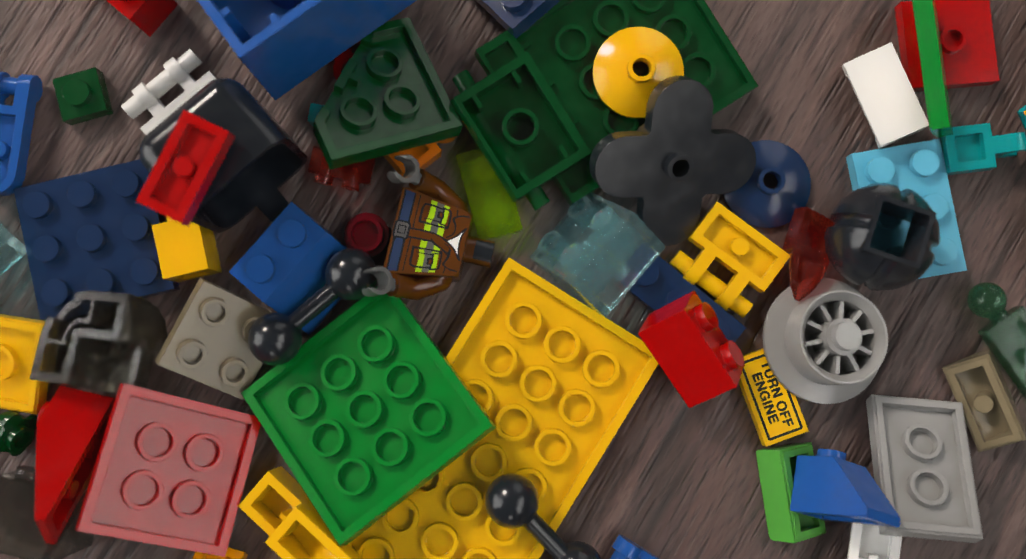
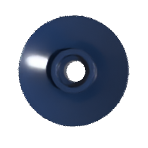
M772 140L751 142L756 152L754 172L741 188L731 193L723 194L724 201L731 212L750 226L768 229L785 225L795 219L808 202L811 191V179L807 165L795 150L783 143ZM765 174L775 176L777 179L775 189H769L765 186L763 182Z

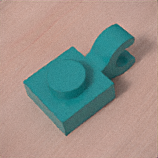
M990 123L953 127L954 135L938 137L941 142L947 175L990 171L997 167L996 158L1016 156L1017 152L1026 151L1025 132L992 136Z

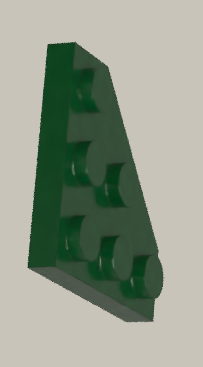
M407 17L385 22L360 40V44L353 57L349 58L334 84L333 92L328 101L318 112L314 120L313 132L329 169L332 170L459 136L463 125L410 18Z

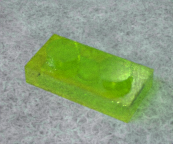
M480 149L456 155L478 237L493 240L522 232L523 227L516 202L513 203Z

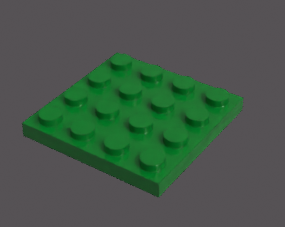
M387 294L361 298L301 345L298 354L291 361L282 365H276L241 393L339 546L347 545L496 428L495 424L403 299L391 297Z

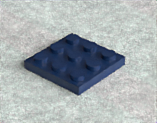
M140 159L13 189L40 320L51 321L180 290L179 282L162 278L152 225L165 222L164 215L136 202L150 175Z

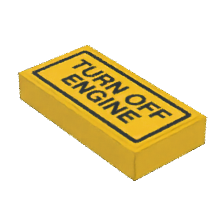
M762 348L743 355L745 366L739 380V385L761 444L767 447L808 432L809 430L796 396L785 389L773 375L767 363L764 349Z

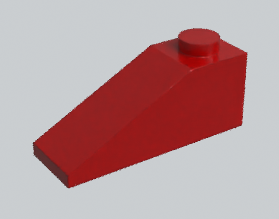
M60 385L51 401L45 402L38 413L36 425L34 520L45 543L56 544L90 482L115 399L112 397Z

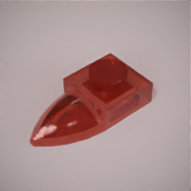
M807 206L795 208L782 248L790 254L789 280L792 294L796 301L802 300L817 287L830 262L825 250L824 235L827 228L833 226L834 223L828 217Z

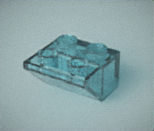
M591 192L570 205L565 217L552 231L543 236L538 244V248L530 258L580 301L606 318L666 246L635 212Z

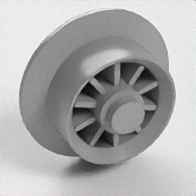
M809 278L787 287L771 304L763 325V349L773 375L790 393L812 403L835 404L854 398L872 382L887 353L888 332L880 311L856 289L844 282L831 278Z

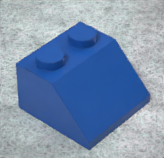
M291 201L233 266L229 273L270 308L278 313L290 315L326 284L325 269L328 261L335 253L347 249V247L305 210ZM337 298L304 326L302 330L307 334H311L342 298Z

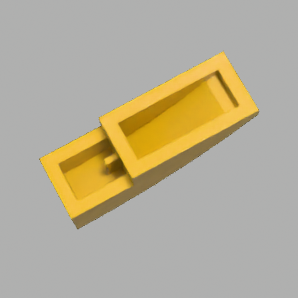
M282 466L267 471L238 505L241 510L269 535L265 543L282 559H361L350 543L339 546L301 485Z

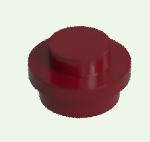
M360 213L354 216L347 223L344 231V240L348 248L363 250L371 257L381 254L386 249L390 239V231L386 222L373 213Z

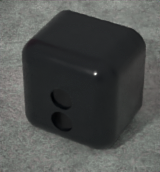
M217 78L209 82L142 140L139 148V157L145 169L151 173L183 110L228 130L236 136L191 221L217 233L232 228L256 207L271 222H274L289 205L278 189L292 178L305 165L308 159L307 155L267 109L241 83L231 78Z

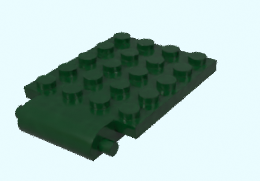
M561 0L517 39L506 30L475 50L474 55L487 74V77L475 83L468 70L453 77L452 81L460 94L453 97L450 102L513 203L526 197L535 211L550 202L542 186L554 180L567 203L571 206L599 188L593 180L589 168L592 151L598 142L611 133L637 131L640 126L645 124V118H628L609 109L598 96L593 82V64L598 50L611 35L622 29L647 27L667 36L681 54L684 76L703 84L710 92L713 100V115L758 87L755 79L705 0ZM639 61L633 64V71L636 75H648L649 68L644 62Z

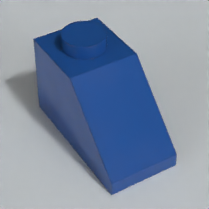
M818 449L817 456L797 455L790 511L825 521L900 528V516L866 467L846 461V453L832 449Z

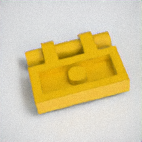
M717 201L687 239L701 249L698 256L693 260L679 250L669 264L683 274V278L693 286L697 284L715 297L714 302L725 311L729 308L743 318L753 306V303L740 294L748 284L759 293L765 292L791 255ZM713 260H716L734 274L727 284L707 270Z

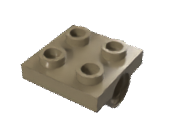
M200 277L155 361L161 367L243 400L244 397L241 393L252 384L263 364L255 358L249 348L248 335L250 328L261 316L275 312Z

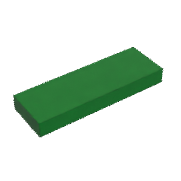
M912 0L929 129L936 138L954 135L935 0Z

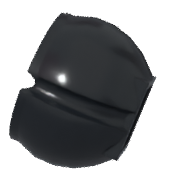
M870 184L854 190L837 204L829 218L834 223L833 226L827 228L824 235L825 250L829 261L845 279L855 285L864 283V286L870 290H893L907 286L920 278L935 259L931 249L940 243L937 213L933 211L928 202L919 194L909 189L900 191L898 186L894 184ZM880 212L910 222L900 257L869 247Z

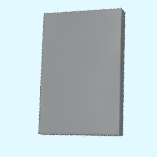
M871 394L866 400L874 480L901 518L900 528L879 526L880 535L968 543L981 541L983 533L963 403Z

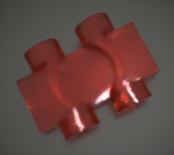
M313 146L308 172L316 174L315 183L332 186L335 178L342 181L341 188L358 192L360 184L371 186L376 159L373 158L330 170L321 148Z

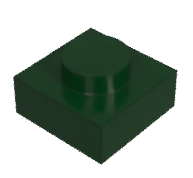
M96 67L52 79L63 122L75 125L114 114L103 72Z

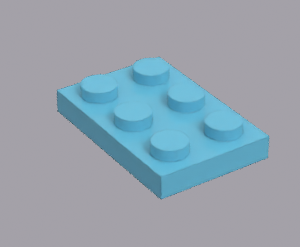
M940 138L852 153L846 157L852 191L870 184H894L898 186L900 191L909 189L919 194L928 202L933 211L937 213L940 243L938 246L932 247L931 252L934 254L935 259L918 279L967 271ZM880 212L869 247L900 257L910 222Z

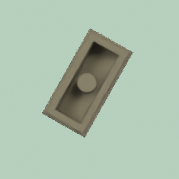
M990 348L942 367L956 401L963 403L965 422L978 452L1026 440V427Z

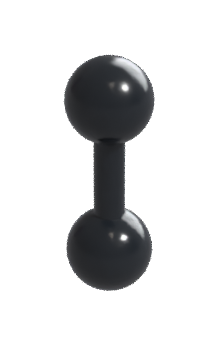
M356 248L338 251L330 258L326 265V284L290 315L268 313L258 318L251 326L248 335V345L255 358L268 365H282L291 361L301 348V329L337 298L359 300L365 297L362 289L375 287L377 278L373 274L363 273L365 269L377 267L373 258L363 250Z
M514 473L504 474L496 478L488 487L485 496V506L490 518L496 524L511 529L523 526L547 550L552 559H601L596 549L588 543L582 541L565 543L537 514L539 506L538 492L528 478Z

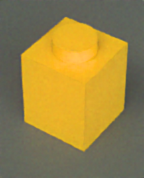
M167 216V222L152 225L162 278L164 280L183 282L222 273L214 231L192 222L188 227Z

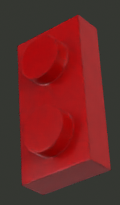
M183 110L136 202L189 227L236 136L228 130Z

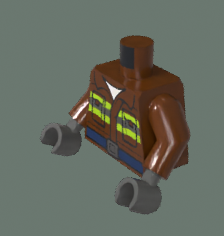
M408 154L394 156L396 160L404 164L405 174L402 177L399 173L390 171L387 172V177L393 183H409L410 188H402L384 267L378 266L363 271L364 274H373L378 280L377 288L362 289V293L367 297L387 294L391 297L421 300L446 291L452 282H460L464 262L490 268L496 241L470 236L473 226V214L468 212L467 204L444 181L426 170L420 169L417 159Z

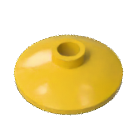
M629 27L611 35L598 50L593 64V82L598 96L609 109L624 117L641 119L646 116L647 102L654 88L669 77L684 76L683 60L675 44L663 33L647 27ZM639 61L644 62L649 68L648 75H636L633 71V64Z

